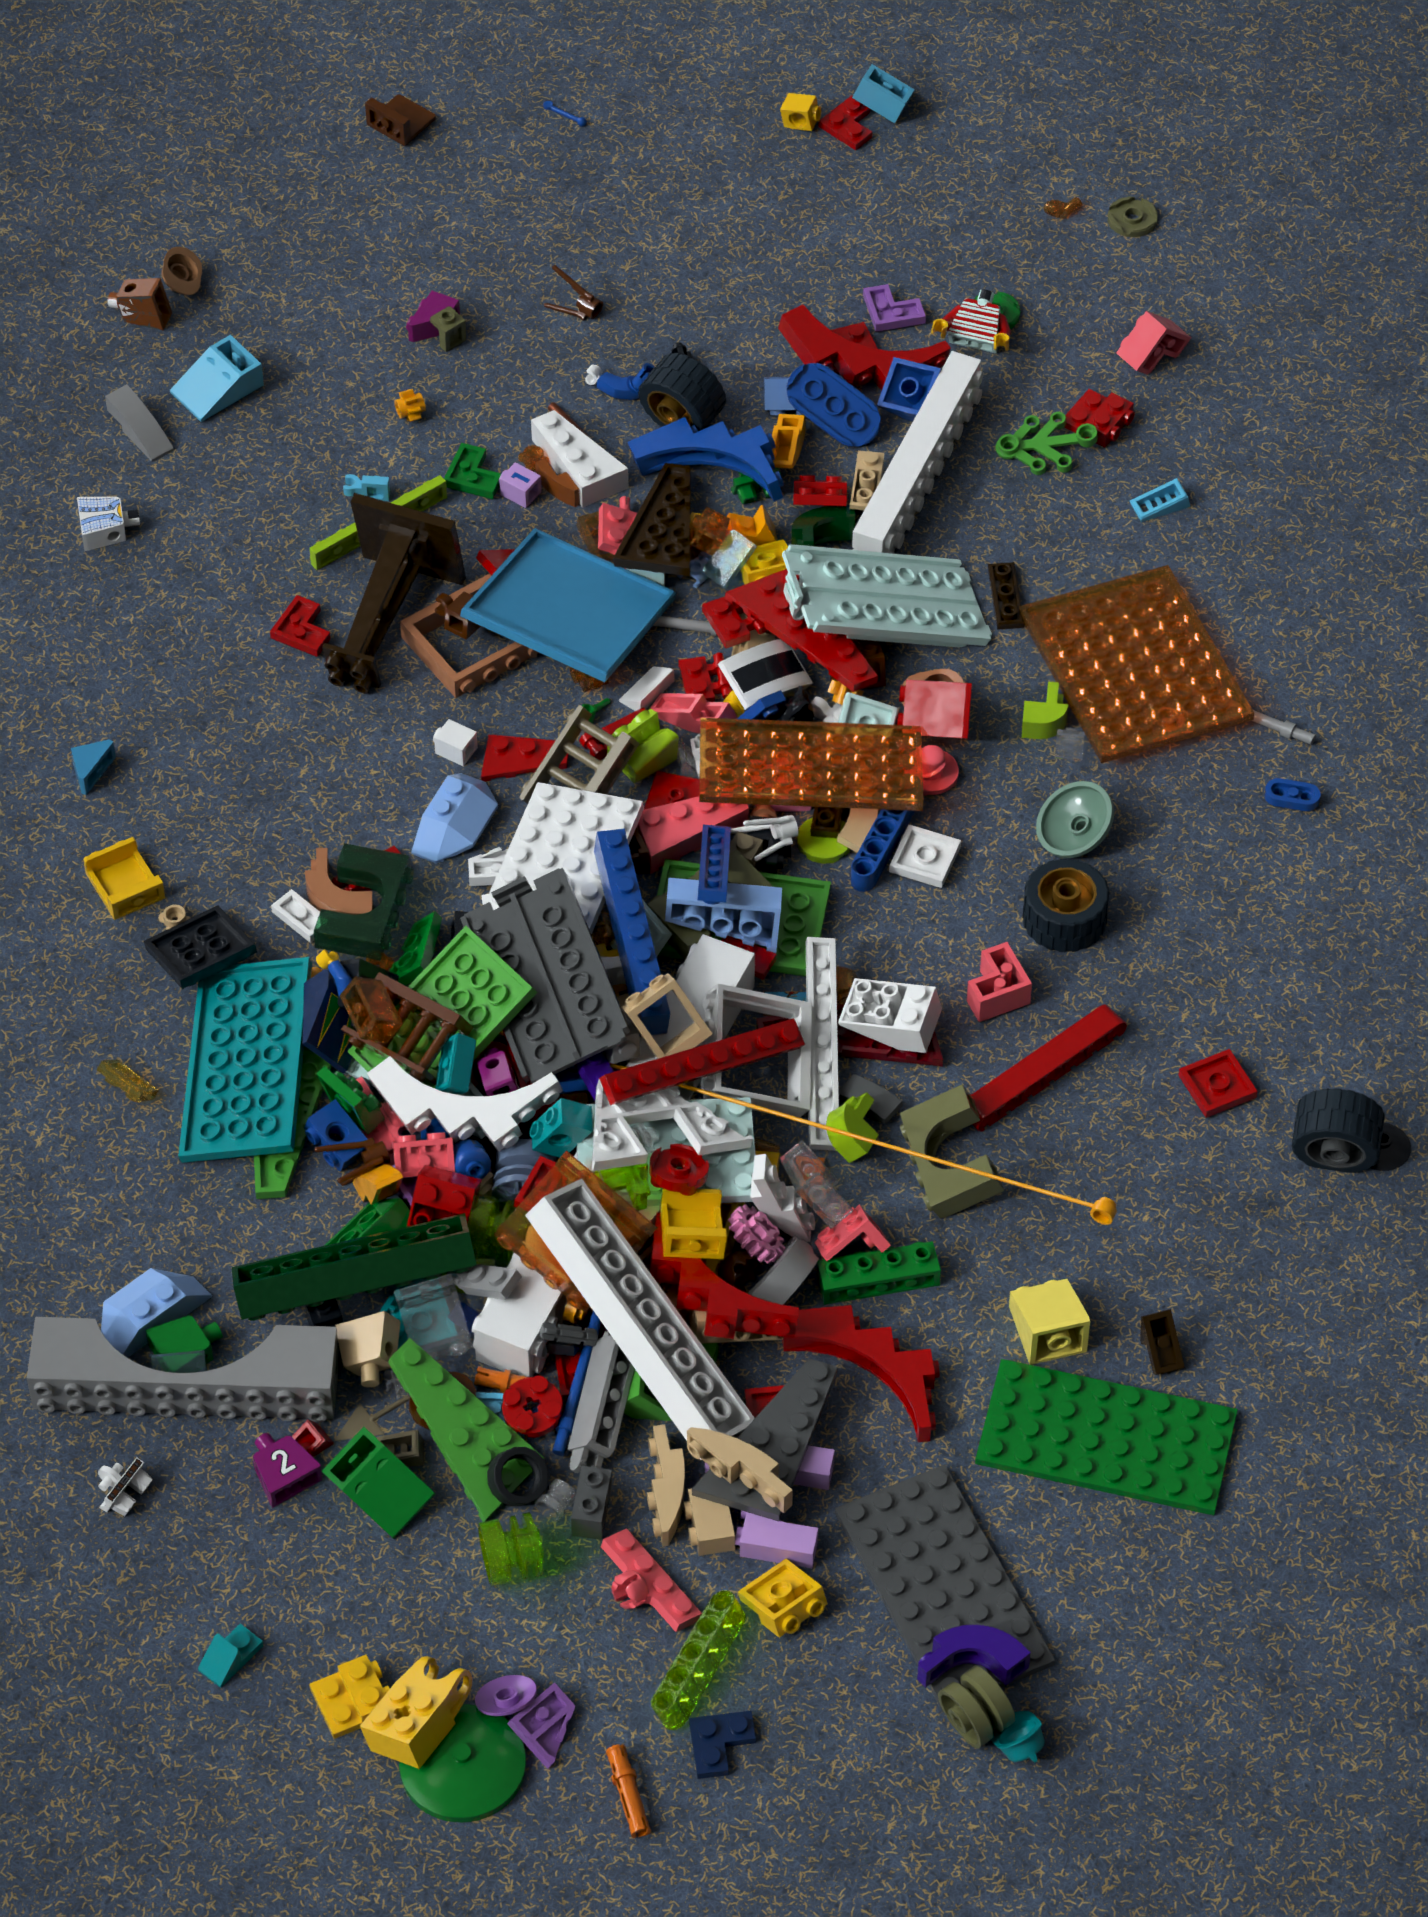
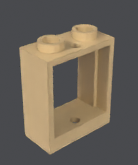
M668 973L665 976L659 975L649 983L647 989L641 993L636 992L629 996L625 1001L626 1004L621 1007L657 1059L692 1049L713 1034L676 980ZM672 990L694 1023L659 1047L637 1015Z

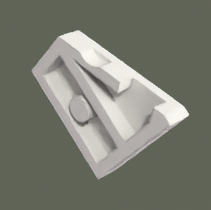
M498 847L486 854H480L468 859L469 886L493 885L508 849L502 851Z

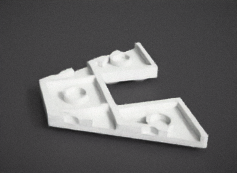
M600 1079L598 1080L595 1099L592 1171L645 1164L647 1162L648 1153L629 1126L631 1124L674 1118L698 1155L751 1148L753 1137L750 1135L743 1137L728 1127L729 1122L715 1116L705 1106L697 1101L690 1103L680 1097V1091L675 1087L610 1106Z

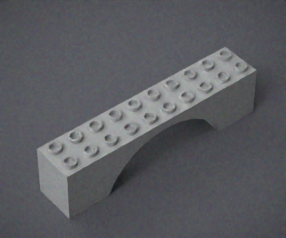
M35 1317L27 1372V1383L32 1407L44 1413H50L54 1410H68L74 1414H81L84 1411H98L104 1415H111L115 1412H128L134 1416H141L145 1413H158L164 1417H171L175 1414H188L194 1418H202L205 1415H218L224 1419H232L235 1416H248L254 1420L277 1417L284 1421L306 1418L314 1422H323L326 1419H334L340 1361L337 1328L276 1325L270 1335L257 1348L231 1364L203 1372L173 1373L140 1365L121 1354L104 1337L96 1319Z

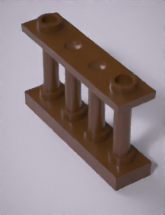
M379 972L373 982L381 988L379 992L380 998L358 1031L346 1025L341 1030L350 1037L348 1042L362 1051L366 1047L386 1059L391 1056L399 1066L410 1071L408 1074L421 1083L426 1080L436 1085L437 1079L428 1072V1069L451 1034L455 1035L456 1032L468 1036L474 1027L461 1015ZM396 999L401 1001L399 1003L401 1005L400 1009L378 1042L369 1039L368 1035L390 1002L394 1003ZM416 1010L420 1011V1020L399 1052L395 1053L388 1049V1046L410 1013H414ZM436 1021H439L442 1028L418 1065L408 1060L430 1024H435Z

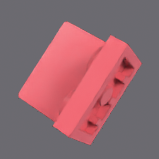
M445 1132L427 1133V1139L416 1140V1135L397 1136L398 1142H391L394 1149L395 1168L401 1172L403 1178L418 1176V1173L425 1165L455 1172L453 1140L451 1137L446 1138Z
M860 1204L856 1208L851 1207L840 1216V1221L833 1227L828 1226L818 1234V1239L815 1241L818 1250L826 1261L830 1260L858 1235L861 1236L871 1249L876 1246L881 1253L891 1246L883 1231Z

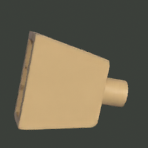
M385 1311L336 1325L343 1365L345 1369L357 1376H361V1385L364 1387H376L379 1385V1371L391 1368L388 1361L398 1349L400 1320Z

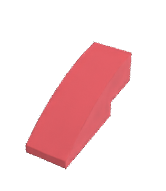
M660 693L650 708L658 712V718L662 721L697 734L716 731L718 737H726L738 718L729 702H707L703 694Z

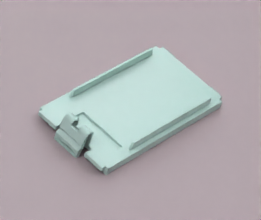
M789 544L787 550L782 553L788 571L785 577L787 583H785L783 592L790 605L791 615L794 620L804 618L808 629H813L814 632L845 634L848 639L946 647L986 646L991 640L992 633L982 616L970 584L972 582L969 573L965 571V568L960 567L962 563L959 559Z

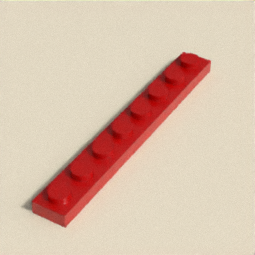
M793 1018L611 1072L599 1079L611 1106L800 1049L805 1043Z

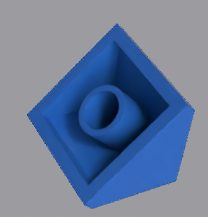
M894 357L877 406L903 419L914 421L942 369Z

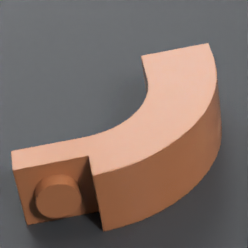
M316 848V859H311V870H305L306 890L310 904L329 918L332 924L348 929H373L372 891H346L335 886L329 879L328 848Z

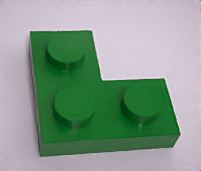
M461 443L444 479L446 480L447 488L493 499L500 486L499 478L501 473L481 468L486 458L485 448Z

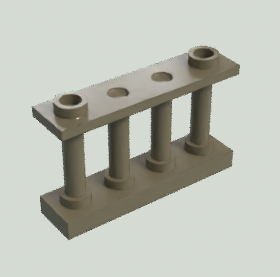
M578 705L576 710L569 714L566 721L567 724L532 778L523 785L519 798L528 804L537 782L548 784L551 777L573 789L607 795L640 743L623 731L620 736L615 738L589 722L588 720L592 714L581 705ZM582 730L610 747V751L604 760H598L573 744ZM566 754L571 755L595 770V774L589 783L584 784L558 768Z

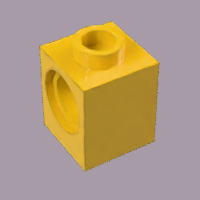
M788 93L780 108L783 125L790 129L812 131L816 122L821 118V107L818 106L817 98L814 95Z

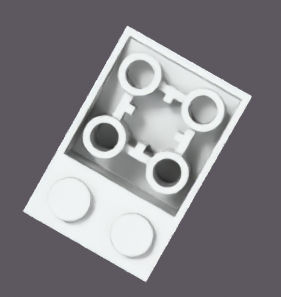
M855 978L838 1024L898 1050L926 1053L942 1007L936 987Z

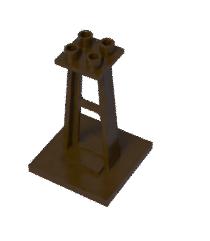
M354 493L350 503L363 558L374 560L376 563L344 648L324 643L322 648L326 660L324 666L330 674L328 681L335 686H343L346 679L355 681L353 688L356 691L367 694L371 686L376 688L381 686L374 656L418 573L463 585L466 574L455 521Z

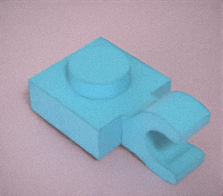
M345 475L344 495L353 496L354 493L378 500L389 501V477L363 475L362 480H360L356 475Z

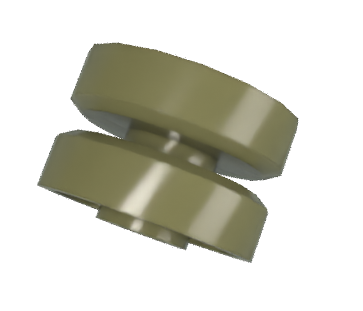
M974 1666L960 1677L961 1684L951 1682L938 1692V1699L942 1710L952 1726L968 1744L979 1749L993 1738V1730L1001 1733L1011 1726L1016 1719L1012 1705L998 1683L984 1669Z

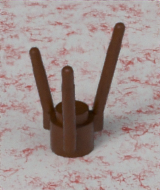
M553 265L552 269L568 282L572 289L581 295L576 303L579 311L550 303H544V307L577 316L583 321L587 316L594 319L602 311L603 302L587 292L556 265Z
M373 1138L360 1142L325 1145L314 1148L315 1152L365 1148V1151L361 1152L364 1165L338 1178L337 1182L342 1186L353 1182L355 1178L390 1163L389 1154L382 1141L375 1143Z

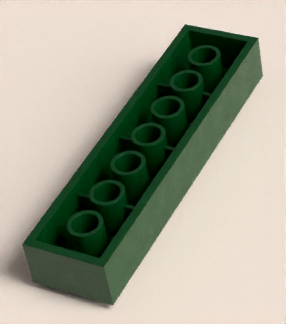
M463 1213L232 1267V1278L241 1320L255 1321L264 1318L269 1313L278 1312L279 1314H285L294 1311L295 1307L299 1306L316 1307L329 1299L346 1300L359 1292L376 1293L389 1285L406 1286L419 1278L431 1280L440 1277L445 1272H465L470 1270L471 1266L477 1265L466 1215Z

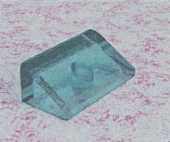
M732 529L702 569V572L726 589L757 546L735 529Z

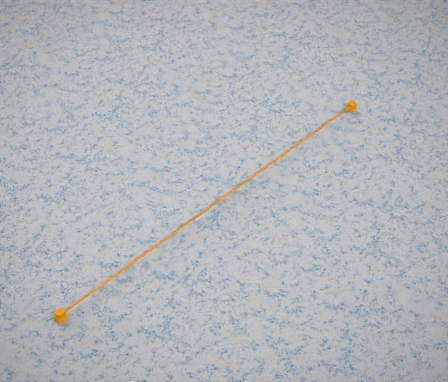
M312 967L311 978L321 972L322 969ZM609 1062L610 1066L616 1069L628 1068ZM686 1084L677 1085L694 1092L1091 1207V1217L1100 1224H1111L1117 1213L1116 1203L1107 1197H1102L1092 1204Z

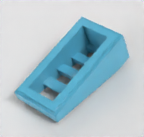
M1177 478L1130 500V504L1141 522L1191 507L1189 498ZM1165 497L1167 502L1162 503L1161 498ZM1155 501L1158 506L1153 507L1151 502ZM1145 504L1148 511L1144 512L1140 505Z

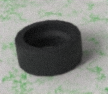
M513 1447L499 1453L491 1461L487 1472V1479L491 1493L501 1503L508 1506H523L537 1500L545 1492L549 1475L544 1459L536 1451L527 1447ZM522 1459L531 1466L534 1472V1484L527 1493L513 1494L505 1488L501 1472L503 1466L508 1461Z

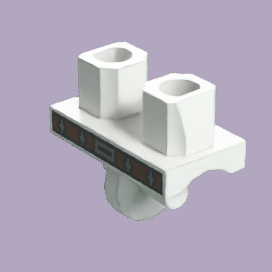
M136 1457L122 1477L119 1473L122 1471L123 1466L119 1463H115L112 1468L108 1466L100 1468L98 1475L102 1481L98 1487L102 1491H106L109 1486L113 1487L99 1507L100 1509L108 1512L111 1508L115 1512L126 1516L136 1500L125 1493L124 1490L127 1486H130L142 1495L153 1480L141 1469L144 1464L142 1460Z

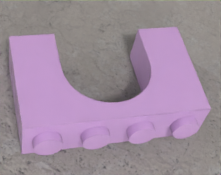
M809 1446L794 1485L829 1490L834 1467L835 1450ZM741 1510V1519H745L743 1527L737 1528L735 1545L740 1546V1557L776 1563L788 1559L796 1566L813 1568L818 1544V1528L780 1520L778 1522Z

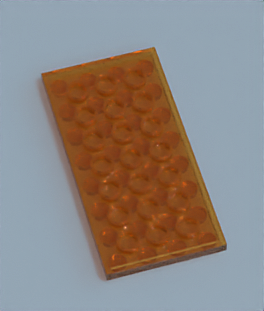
M700 717L699 802L923 811L921 726Z

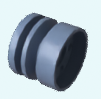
M519 1139L512 1147L503 1148L501 1151L497 1150L492 1200L505 1211L528 1213L514 1207L515 1198L540 1156L557 1162V1157L533 1151L532 1139Z

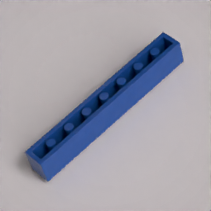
M625 829L597 831L594 855L628 994L631 996L636 992L641 993L647 989L649 983L655 977L661 975ZM666 994L637 1015L651 1035L667 1034L670 1010Z

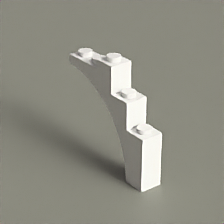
M391 1056L366 1073L372 1084L411 1135L416 1131L419 1132L426 1129L431 1124V1120L436 1118L455 1143L460 1139L465 1140L474 1133L475 1128L479 1126L498 1151H501L503 1148L512 1147L522 1135L518 1124L530 1120L535 1115L536 1110L545 1104L553 1103L559 1097V1093L563 1091L559 1081L551 1072L533 1084L509 1093L493 1096H461L446 1093L427 1086L406 1073Z

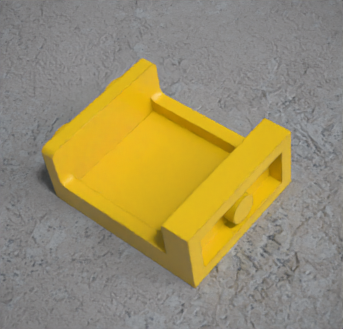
M134 837L118 841L110 847L95 851L84 857L85 873L114 920L165 899L163 882L159 875L154 876L138 851L137 842Z
M662 1189L660 1220L664 1257L724 1259L727 1234L726 1229L722 1228L721 1190L697 1189L695 1194L685 1196L680 1192Z

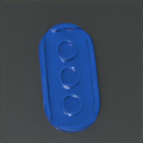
M809 363L799 366L790 375L787 383V397L790 404L837 442L847 447H860L869 444L876 437L881 422L877 406L872 400L830 368L820 363Z

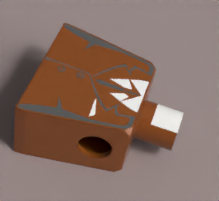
M161 278L127 279L123 282L118 293L110 292L108 295V306L110 308H120L123 320L127 323L163 331L172 315Z

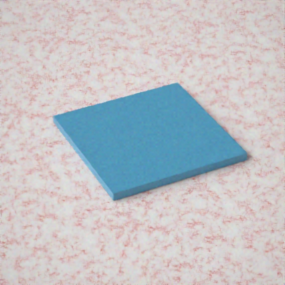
M534 528L461 609L460 616L602 682H606L675 600L676 592L622 567H615L613 563Z

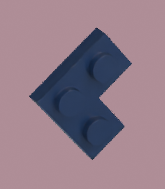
M752 1711L689 1718L697 1779L729 1775L725 1747L756 1743Z

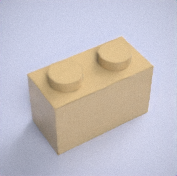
M692 1488L688 1489V1501L683 1502L685 1519H691L693 1527L688 1528L691 1546H697L699 1556L734 1551L735 1533L729 1506L692 1496Z

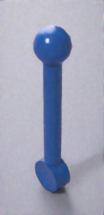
M551 101L543 103L544 109L561 114L577 122L581 127L587 123L584 117L579 118L553 106Z

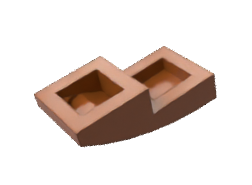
M545 458L535 462L536 473L541 475V485L560 501L573 507L579 506V488L569 474L564 472L556 475Z

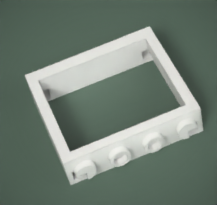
M718 983L703 998V1008L705 1009L704 1022L713 1033L705 1039V1044L722 1040L723 1005L788 1019L794 1018L805 1045L800 1049L788 1052L787 1099L722 1087V1072L703 1077L701 1088L730 1098L751 1097V1104L800 1118L810 1110L812 1003ZM703 1094V1099H718Z

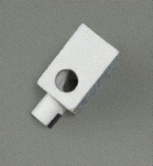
M77 497L84 551L126 541L124 527L140 525L138 509L122 511L119 497Z

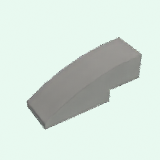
M127 384L105 396L107 411L122 425V431L152 462L174 450L156 419Z

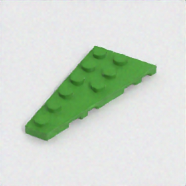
M409 1338L390 1357L388 1363L405 1392L411 1396L419 1416L425 1420L431 1430L432 1438L452 1472L457 1474L465 1488V1494L474 1503L479 1512L478 1516L484 1523L503 1504L491 1493L488 1486L487 1472L491 1461L499 1453L513 1447H527L534 1451L536 1450ZM522 1459L508 1461L503 1466L501 1472L505 1488L513 1493L532 1474L531 1466Z

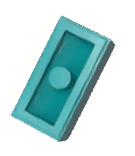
M460 1033L449 1037L441 1050L435 1089L451 1094L468 1092L476 1046L475 1039Z

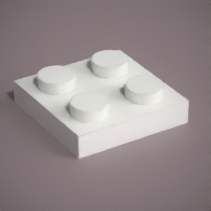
M908 824L889 865V872L942 888L960 850L961 840Z

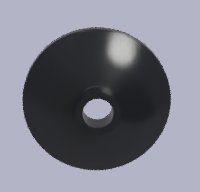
M1384 1123L1382 1140L1387 1141V1143H1381L1379 1160H1377L1374 1166H1371V1169L1379 1171L1399 1168L1408 1160L1411 1153V1143L1408 1136L1400 1128Z

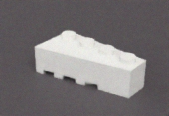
M555 410L531 419L532 441L558 475L564 472L569 474L579 488V504L582 508L629 488L628 468Z

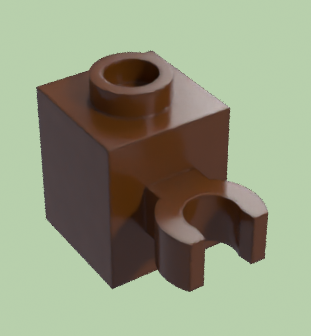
M463 592L453 601L448 594L441 593L436 598V601L441 604L435 608V612L445 616L444 629L467 640L481 627L460 616L461 609L473 596Z

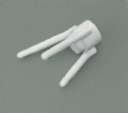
M793 815L779 818L746 820L743 822L744 826L731 828V834H736L737 831L745 833L771 829L773 838L781 840L754 857L755 861L761 860L784 846L793 844L792 838L798 836V826Z

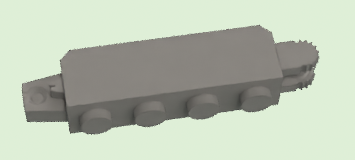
M608 1330L604 1332L602 1338H598L596 1345L592 1348L567 1449L572 1452L569 1467L575 1473L580 1472L581 1466L601 1468L603 1458L610 1457L614 1452L634 1372L633 1365Z

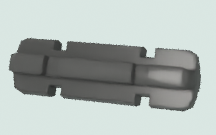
M544 1322L539 1331L541 1339L546 1341H554L556 1339V1342L580 1345L583 1342V1346L593 1347L598 1340L597 1330L592 1328H584L582 1330V1327L558 1324L555 1327V1323Z

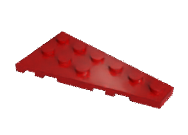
M787 569L726 591L725 599L731 604L735 602L741 606L743 612L750 618L754 616L764 623V628L793 649L797 650L799 648L807 654L808 660L814 664L818 662L828 669L830 676L851 691L855 692L877 683L878 675L853 641L848 639L845 634L814 632L813 629H808L804 618L801 620L793 619L789 609L790 605L783 592L785 583H787L785 578L788 574Z

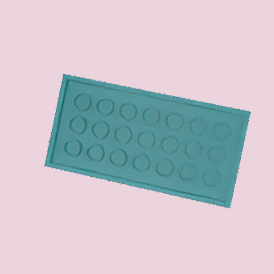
M309 957L231 965L217 974L198 981L178 1154L182 1163L294 1152L304 1052V983L311 979L312 962Z

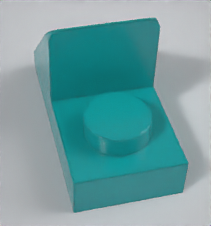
M239 1624L226 1638L217 1633L198 1667V1671L221 1688L264 1646L263 1641L242 1624Z

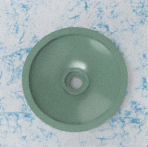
M1089 781L1072 782L1059 788L1045 801L1038 814L1036 833L1039 842L1049 853L1061 858L1079 857L1092 851L1105 839L1111 829L1114 819L1113 801L1101 786Z

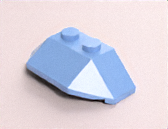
M462 773L448 775L422 815L411 854L434 863H440L446 858L456 856L473 848L498 809V803L487 783Z
M150 1268L103 1302L101 1332L116 1350L128 1358L148 1344L145 1330L185 1317L209 1300L212 1295L193 1276Z

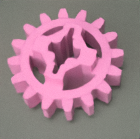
M744 1204L742 1207L739 1206L730 1215L731 1217L728 1221L732 1225L729 1226V1229L735 1232L733 1237L736 1242L740 1243L741 1248L746 1249L751 1257L757 1256L760 1262L765 1260L769 1264L775 1262L783 1254L786 1248L782 1244L784 1239L778 1236L780 1234L778 1227L770 1222L765 1213L757 1212L755 1207L749 1208Z

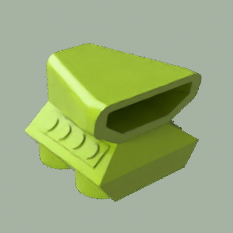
M652 709L640 712L631 723L619 727L612 734L616 738L623 731L640 743L622 770L633 783H637L677 760L679 736L668 728L660 729L658 712ZM607 746V754H608L609 751H610V747H609V746Z

